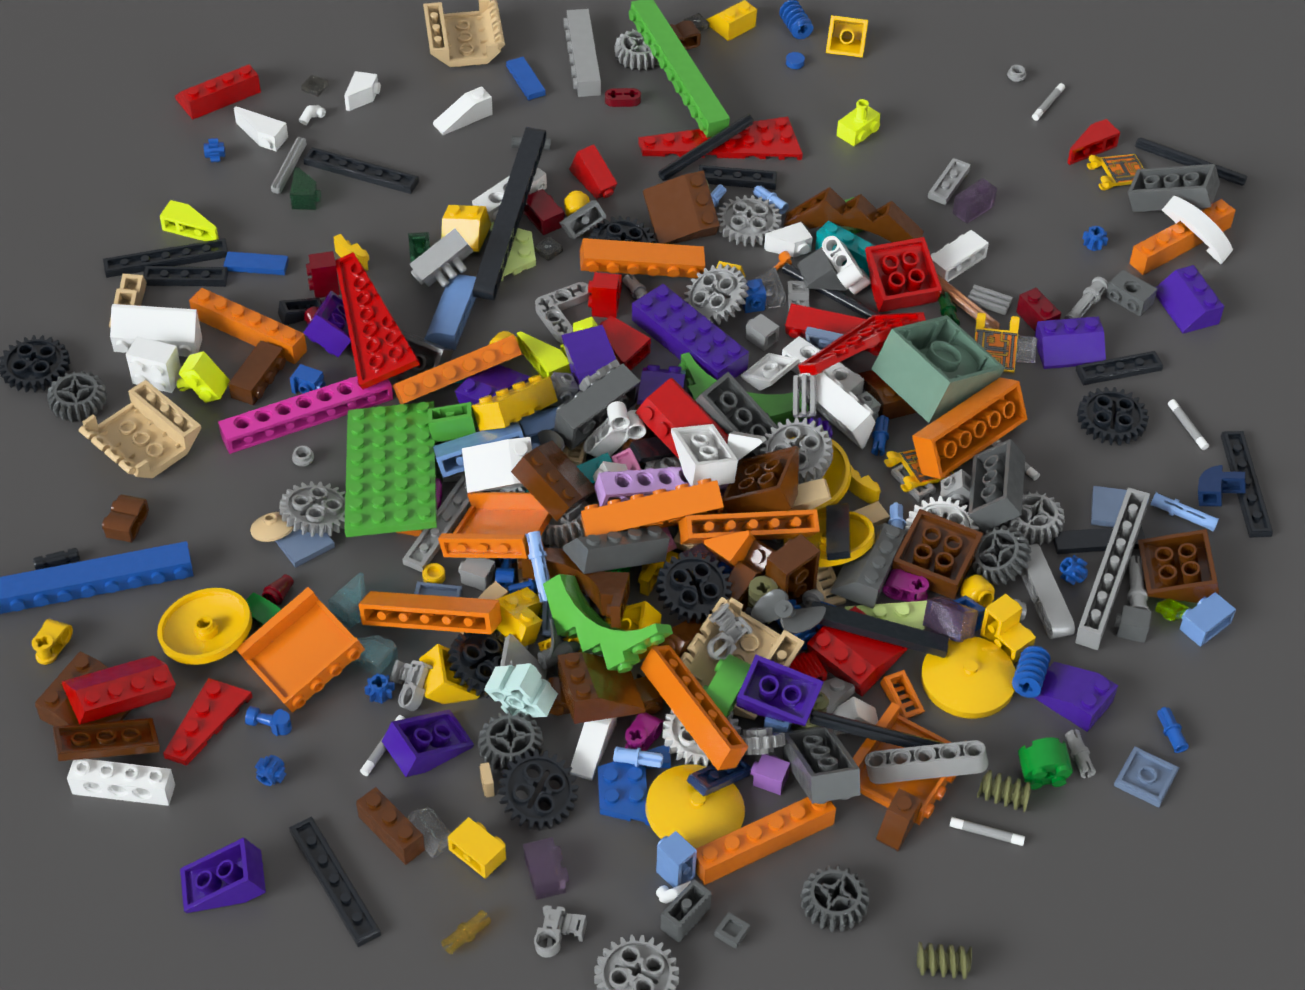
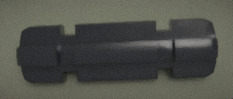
M72 548L68 549V552L63 550L47 554L44 558L43 556L33 558L35 569L39 570L44 569L46 566L50 568L67 564V561L71 563L79 561L80 556L78 549Z

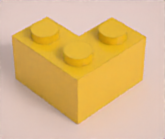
M526 587L495 599L499 600L502 622L496 629L505 637L509 634L514 635L524 647L536 642L543 622L538 617L542 605L539 601V596Z
M1004 594L986 607L980 636L999 646L1015 664L1019 661L1021 652L1025 648L1034 646L1036 636H1034L1030 629L1025 628L1019 622L1023 609L1020 604L1007 594Z

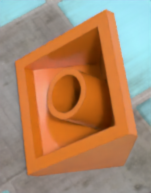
M747 530L705 539L704 544L716 558L734 569L738 561L745 559L753 541L756 539Z

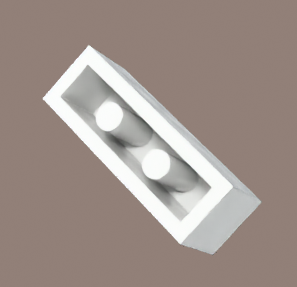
M972 230L960 235L950 244H946L942 249L931 254L936 273L947 282L951 281L986 258L989 243Z

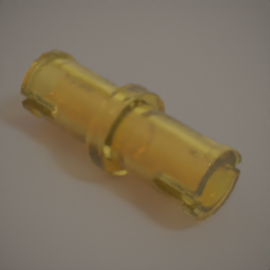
M480 910L466 923H460L456 931L441 941L443 948L453 942L445 951L453 954L464 943L474 940L478 932L491 924L489 917L483 919L487 914Z

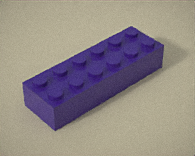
M661 284L632 303V321L678 359L681 360V354L689 352L694 361L716 380L720 379L727 372L735 378L748 369L749 351L666 285Z

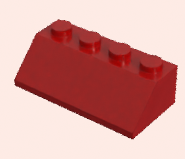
M248 64L180 91L175 95V99L191 119L194 120L260 93L259 76L251 65Z
M673 378L668 379L649 395L635 412L677 457L678 453L671 434V428L714 424L724 441L728 444L729 435Z
M152 655L62 681V686L81 725L171 697L176 683L167 664Z

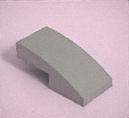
M788 281V313L791 303L809 307V288L806 287L805 282Z

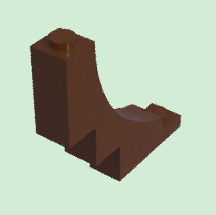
M831 187L787 212L783 224L784 227L802 222L809 229L822 227L827 221H830L838 226L852 227L874 233L891 243L921 238L924 233L893 201L876 209L862 194L845 202Z
M759 540L753 541L745 559L738 561L727 581L732 582L730 589L732 591L731 597L743 604V612L746 611L748 606V590L751 580L765 575L767 557L771 552L775 551ZM691 618L689 623L685 620L679 625L672 627L673 634L666 637L665 641L658 646L669 645L680 658L684 652L691 654L687 647L697 633L704 635L699 630L705 622L704 619L701 618L699 624H697L695 618Z
M543 548L547 553L545 558L550 579L559 574L575 576L581 592L597 605L601 615H607V618H611V627L621 628L630 595L629 573L600 571L584 574L563 551V548ZM519 558L518 568L522 569V577L535 579L531 560L529 558Z

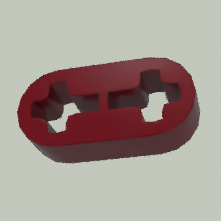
M636 88L609 89L605 92V103L610 107H634L641 103V92Z

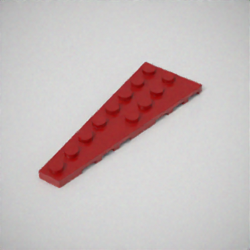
M788 117L754 121L751 126L706 154L717 155V158L745 159V157L748 158L749 156L766 159V156L779 157V160H785V157H797V160H802L803 157ZM695 129L638 137V144L642 156L665 157V155L675 154L681 157L711 137H706L703 131Z
M352 252L335 260L359 386L364 390L420 365L418 358L355 253Z

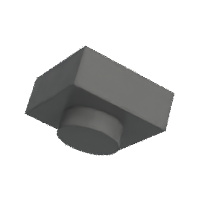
M728 912L715 930L714 936L737 949L749 932L750 924Z

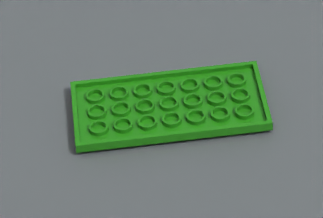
M434 401L348 410L345 494L346 537L437 528L436 455L433 446H436V442L432 439L428 425V409L435 408Z

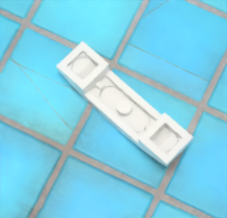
M1173 196L1162 209L1175 223L1183 222L1208 245L1209 248L1206 251L1220 264L1233 251L1229 240L1221 229L1205 213L1189 202Z

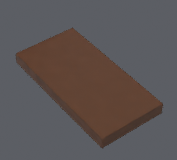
M153 718L53 727L58 761L160 752V744Z

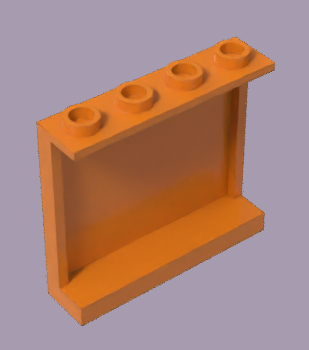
M468 493L471 506L453 533H441L438 540L443 557L527 559L530 553L525 534L540 531V535H542L552 516L531 493Z
M307 587L245 640L236 650L293 713L296 709L304 706L311 696L321 691L325 684L333 677L338 676L349 663L358 659L365 648L318 599L315 593Z
M893 702L876 724L877 726L943 743H952L900 716V706ZM866 738L853 757V760L860 768V793L888 808L900 788L922 800V807L919 810L915 823L920 825L924 818L929 819L935 808L933 804L936 800L941 801L947 789L945 786L948 782L953 783L956 776L875 784L869 780L865 757L874 751L904 747Z

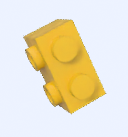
M469 817L448 836L449 850L485 879L506 860V845L502 839L497 836L493 837L487 832L483 824L474 822Z

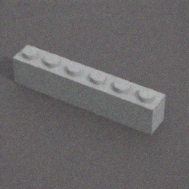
M589 9L567 10V18H563L564 29H568L565 30L566 41H568L567 50L570 53L569 63L573 65L571 66V76L575 77L573 78V89H577L578 97L601 95V79Z

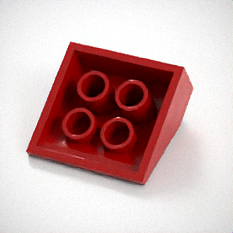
M925 237L865 248L873 297L879 313L938 301L942 287Z
M856 606L850 609V611L865 614ZM823 626L807 642L808 652L814 651L824 668L835 677L853 684L855 692L861 697L908 649Z

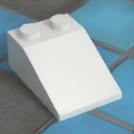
M714 424L671 428V434L684 476L691 486L698 485V481L711 478V481L717 480L720 486L735 482L738 460Z
M531 438L507 439L462 448L467 493L524 487L511 473V470L523 456L532 451Z

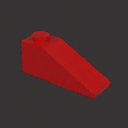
M1107 119L1091 124L1070 148L1067 163L1071 165L1087 159L1091 155H1097L1117 147L1120 131Z

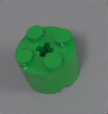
M1059 738L1037 739L1032 741L1033 746L1026 749L1024 745L1018 750L1025 783L1027 781L1030 782L1031 790L1039 789L1047 784H1052L1053 787H1061L1067 783L1066 779L1073 773L1066 742L1060 743Z

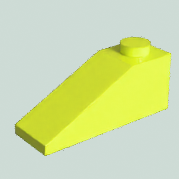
M170 200L160 214L163 231L202 241L219 239L217 227L188 204Z
M521 331L517 332L520 351L541 377H551L553 372L571 374L568 358L560 349Z

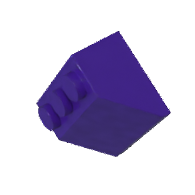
M1194 265L1176 269L1156 287V297L1182 334L1220 323L1224 305Z
M1099 316L1037 322L1034 341L1043 369L1076 367L1077 365L1106 360L1104 329Z

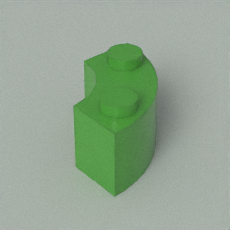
M731 654L725 660L720 659L715 668L716 674L710 685L703 687L726 718L732 713L737 702L738 693L751 664Z

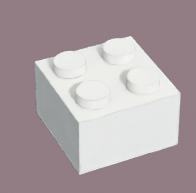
M138 336L135 338L126 353L132 383L138 385L147 380L159 391L172 393L177 386V380L181 378L178 374L181 365L177 346Z

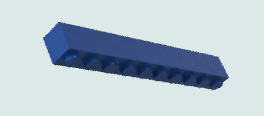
M185 541L0 577V614L193 577L194 573L188 543Z

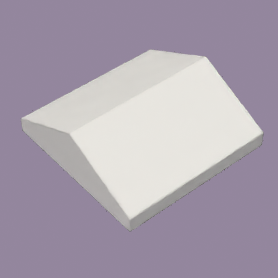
M768 353L741 374V377L760 391L773 385L800 362L796 358Z

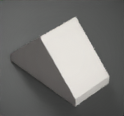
M733 431L729 433L727 445L739 461L767 439L765 436Z
M852 697L839 705L831 713L873 725L878 723L875 707L856 697ZM832 729L836 735L848 734L846 732Z

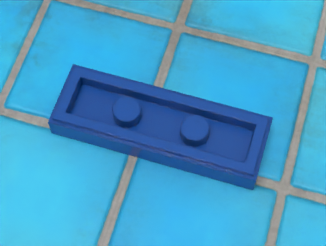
M524 57L506 61V67L528 100L546 95L544 87Z
M227 252L223 266L232 272L285 275L289 259L288 256Z

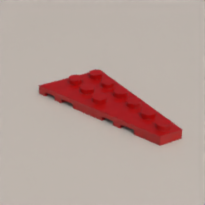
M924 312L872 315L799 364L800 373L820 374L824 369L865 349L873 348L878 343L887 339L892 328L925 321Z

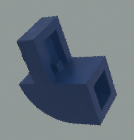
M1223 465L1213 466L1205 470L1201 474L1198 483L1199 506H1222L1223 493H1246L1245 472H1223Z

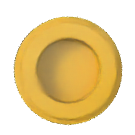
M428 564L422 571L424 582L442 584L445 581V569L440 564Z

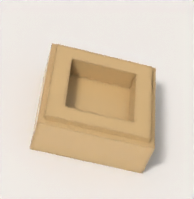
M489 762L480 764V778L484 796L486 798L495 796Z

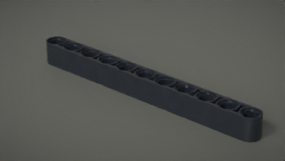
M525 128L473 287V297L493 301L496 298L545 146L546 130Z

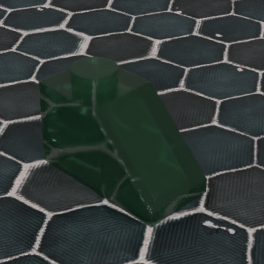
M295 167L290 191L292 209L316 210L317 202L321 201V191L317 190V184L314 179L300 168Z
M408 233L410 261L412 263L431 247L430 233Z

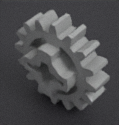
M772 727L749 728L743 730V735H740L748 745L745 755L768 754L774 752V747L786 745L785 733L772 732Z

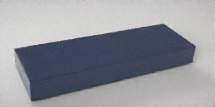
M743 759L740 760L736 768L717 770L713 765L689 774L687 782L702 796H706L750 776L752 767Z

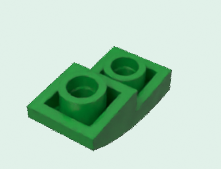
M254 592L246 599L252 614V620L256 621L260 627L282 610Z

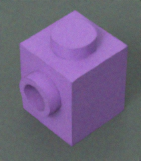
M762 754L759 762L755 761L751 769L750 775L754 776L753 786L781 795L789 776L790 762L781 760L774 755Z

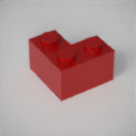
M594 272L593 280H589L588 293H592V295H589L588 307L592 308V316L609 318L612 315L617 318L622 291V275Z

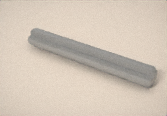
M296 138L271 185L273 193L280 194L307 145L305 138Z

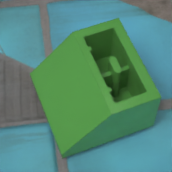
M467 402L428 409V425L432 439L435 442H445L476 433L477 423L472 409L474 403Z

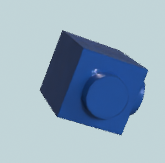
M762 279L747 280L746 284L749 289L746 291L748 297L743 298L746 304H742L744 312L764 311L766 306V290Z

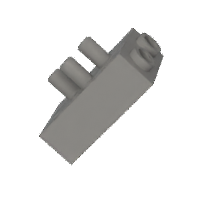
M454 228L409 264L413 268L411 274L421 285L425 283L429 287L438 281L442 287H446L449 281L444 274H447L450 279H454L457 273L453 267H456L460 273L465 272L467 267L462 260H465L473 250L456 228Z

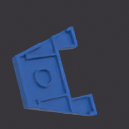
M662 745L647 750V752L661 753L663 755V764L660 768H671L670 746ZM614 761L598 766L600 814L627 821L634 819L645 822V825L650 826L645 811L647 798L646 769H657L658 767L645 765L635 767V764Z

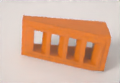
M905 670L883 677L880 685L891 703L893 702L900 706V716L909 719L925 712ZM898 683L900 684V687L894 688L893 686ZM904 690L905 694L898 696L897 693ZM909 698V702L902 704L901 700ZM912 705L915 707L914 710L908 712L905 710V708Z

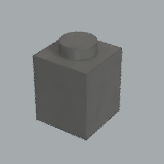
M1124 605L1122 613H1117L1114 627H1118L1117 637L1145 643L1152 611Z

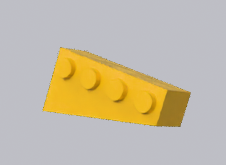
M540 374L529 377V382L527 383L522 381L513 384V389L508 390V388L496 391V396L488 395L479 398V403L472 405L479 430L506 428L510 426V423L522 420L521 417L532 415L535 413L534 411L541 410L557 402L558 399L551 377L541 378Z

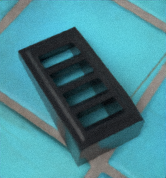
M320 298L279 301L278 315L284 325L297 323L304 320L307 309L312 306L320 307L322 302Z

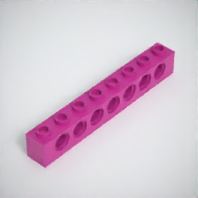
M352 377L218 421L220 434L229 454L348 415V410L369 408L393 400L392 385L389 379L363 390L359 386L358 377Z

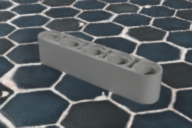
M1039 544L1029 545L1032 551L1029 554L1031 561L1026 562L1028 568L1021 570V577L1044 629L1050 639L1074 635L1075 625L1044 554Z
M978 740L871 752L865 757L869 780L875 784L977 774L984 772L989 765L985 744Z

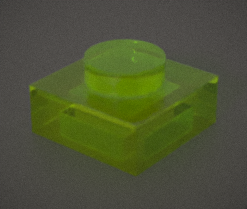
M1166 599L1157 603L1155 611L1162 614L1165 619L1175 621L1180 619L1189 607L1174 599Z

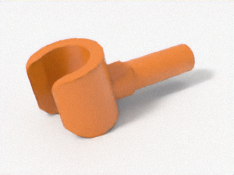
M784 251L779 255L778 259L780 262L768 271L770 275L782 268L786 263L792 264L791 255L788 251Z

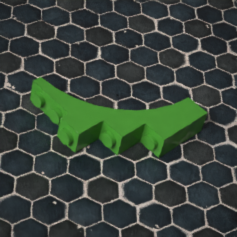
M689 352L681 354V363L678 364V367L686 371L688 394L696 400L701 393L717 380L708 375L694 361ZM747 392L762 410L769 414V417L777 426L778 422L786 425V419L794 423L793 392L786 394ZM800 392V400H799V412H801V406H802V394H801V392ZM807 417L798 418L799 422H802L803 418Z
M559 574L543 583L557 635L568 636L569 639L578 637L582 652L593 653V655L597 656L603 654L607 670H616L618 673L632 670V666L640 662L638 654L646 652L647 647L663 643L666 637L673 634L669 624L655 623L643 629L632 631L612 628L610 623L602 619L590 607L579 588L576 577L573 575Z

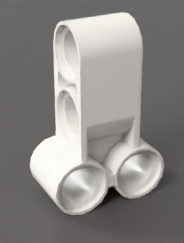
M829 236L824 239L822 248L838 272V279L846 289H849L856 295L871 284L870 278L859 267L843 242L835 236ZM837 244L836 249L832 251L834 245ZM847 260L846 264L842 266V263Z
M620 401L609 404L607 407L608 418L586 439L584 452L594 457L608 452L609 456H611L629 438H642L646 434L645 423L635 414L637 410L627 412L626 405Z

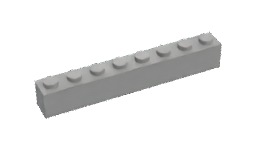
M1129 487L1127 489L1078 627L1076 644L1095 650L1099 649L1147 510L1150 493Z

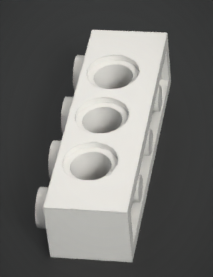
M537 168L529 194L547 188L546 173ZM510 176L472 200L473 206H486L491 222H495Z
M798 336L782 350V356L799 359L800 363L793 367L791 371L800 375L798 365L819 352L820 349ZM836 363L825 369L829 374L828 377L831 380L837 379L843 385V390L846 393L850 391L854 395H859L863 392L864 379L842 363Z
M73 760L67 776L71 792L74 795L169 806L175 788L171 769L101 760Z

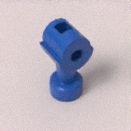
M498 558L502 565L501 568L496 569L495 581L502 587L508 588L509 585L515 584V568H512V564L516 562V558Z
M249 706L246 712V725L256 726L258 723L270 726L272 733L276 736L287 735L292 730L290 715L283 709L276 710L274 714L261 713L258 707Z

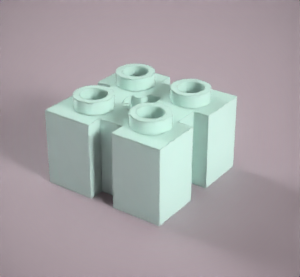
M531 663L519 664L516 667L512 665L495 667L484 688L494 701L502 703L501 708L506 714L509 711L512 715L520 712L522 718L527 714H530L532 718L547 717L558 695L550 682L541 679L542 675Z

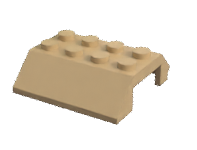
M479 0V11L443 14L442 2L423 4L430 54L449 67L488 64L501 52V48L505 46L498 2L496 0L491 2L490 0Z
M144 380L128 391L131 400L130 404L100 424L97 423L96 416L91 415L82 421L83 426L79 428V432L88 440H91L97 448L105 452L115 463H119V466L128 474H134L136 477L154 478L188 454L201 430V425L147 380Z
M723 597L719 599L712 610L713 613L722 604L728 603V609L735 617H742L753 630L750 634L745 633L734 644L737 649L732 653L733 656L752 664L755 655H759L786 667L790 666L803 646V640L786 630H783L781 635L744 613L742 611L743 604L732 597L727 600ZM709 614L699 629L704 635L697 633L687 647L691 654L684 652L680 658L702 687L710 685L716 674L715 668L719 661L709 656L707 652L708 642L718 633L723 632L718 630L720 627L716 622L712 623L709 620L712 614ZM720 639L714 643V652L725 642ZM727 648L719 655V657H722L726 654ZM737 702L732 710L734 712L733 715L755 720L758 716L737 707Z

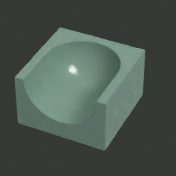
M947 315L892 328L872 367V370L928 423L935 421L1000 378L1005 369L1001 363Z

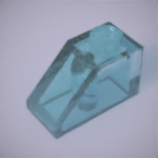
M362 572L357 574L328 600L330 612L349 628L361 622L359 603L366 596L365 578Z
M379 635L357 638L365 650L358 659L352 662L373 675L377 673L385 675L395 664L396 660H398L397 646L393 641L384 639Z

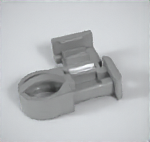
M728 603L722 604L709 617L712 623L716 622L720 627L718 630L723 631L712 638L707 645V652L714 660H725L729 654L732 655L737 649L734 644L745 633L750 634L753 631L742 617H735L728 609ZM719 639L724 641L725 643L714 652V643ZM727 648L726 654L722 657H719V655Z
M396 660L390 681L401 685L405 682L398 698L400 707L409 711H415L421 705L425 689H423L429 669H433L431 665L422 661L413 660L411 664Z
M548 905L543 907L545 916L543 927H538L534 937L537 954L545 958L555 956L561 948V933L563 935L574 933L575 936H578L579 942H583L587 926L586 915L568 913L566 915L565 908L559 906L557 909H552V906ZM548 938L546 948L540 947L539 943Z

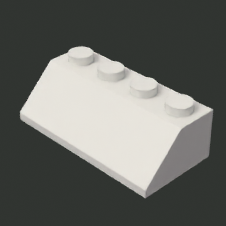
M112 304L110 338L114 352L127 353L138 336L176 345L179 356L188 357L189 355L199 353L202 334L197 309Z
M824 369L822 373L816 375V410L858 447L863 449L876 423L872 417L873 411L866 404L860 405L857 402L858 398L850 391L846 393L843 390V385L835 378L831 380L828 377V372ZM801 373L798 377H802L803 374L810 376V373ZM807 382V402L809 404L810 382ZM800 383V392H801V394H802V383Z

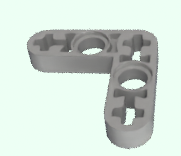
M578 282L540 296L535 301L536 313L555 340L563 343L561 335L573 332V327L562 313V310L589 300L591 293H588L587 283ZM566 297L568 300L559 301L558 298ZM557 317L559 318V320L550 321L549 318Z

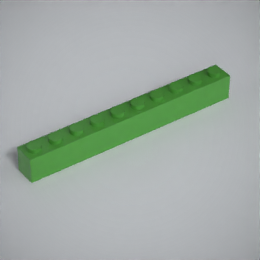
M632 1L631 10H629L630 20L634 22L637 31L643 36L645 44L650 47L652 55L659 61L661 69H664L668 80L673 83L675 91L680 94L683 104L687 105L692 118H695L699 129L704 132L706 137H712L728 127L730 117L655 1Z

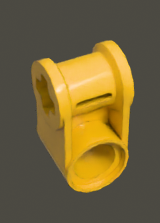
M47 619L44 622L42 628L32 640V647L36 651L35 655L38 663L47 665L57 659V656L72 637V625L53 619Z

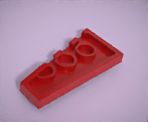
M208 678L163 753L164 758L187 766L207 745V741L223 729L222 725L230 717L233 718L245 702L248 703L253 698L252 692Z

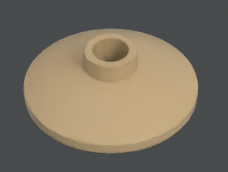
M272 512L258 518L252 524L250 532L252 537L258 541L271 542L287 536L292 532L294 526L287 527V521H282L280 512Z

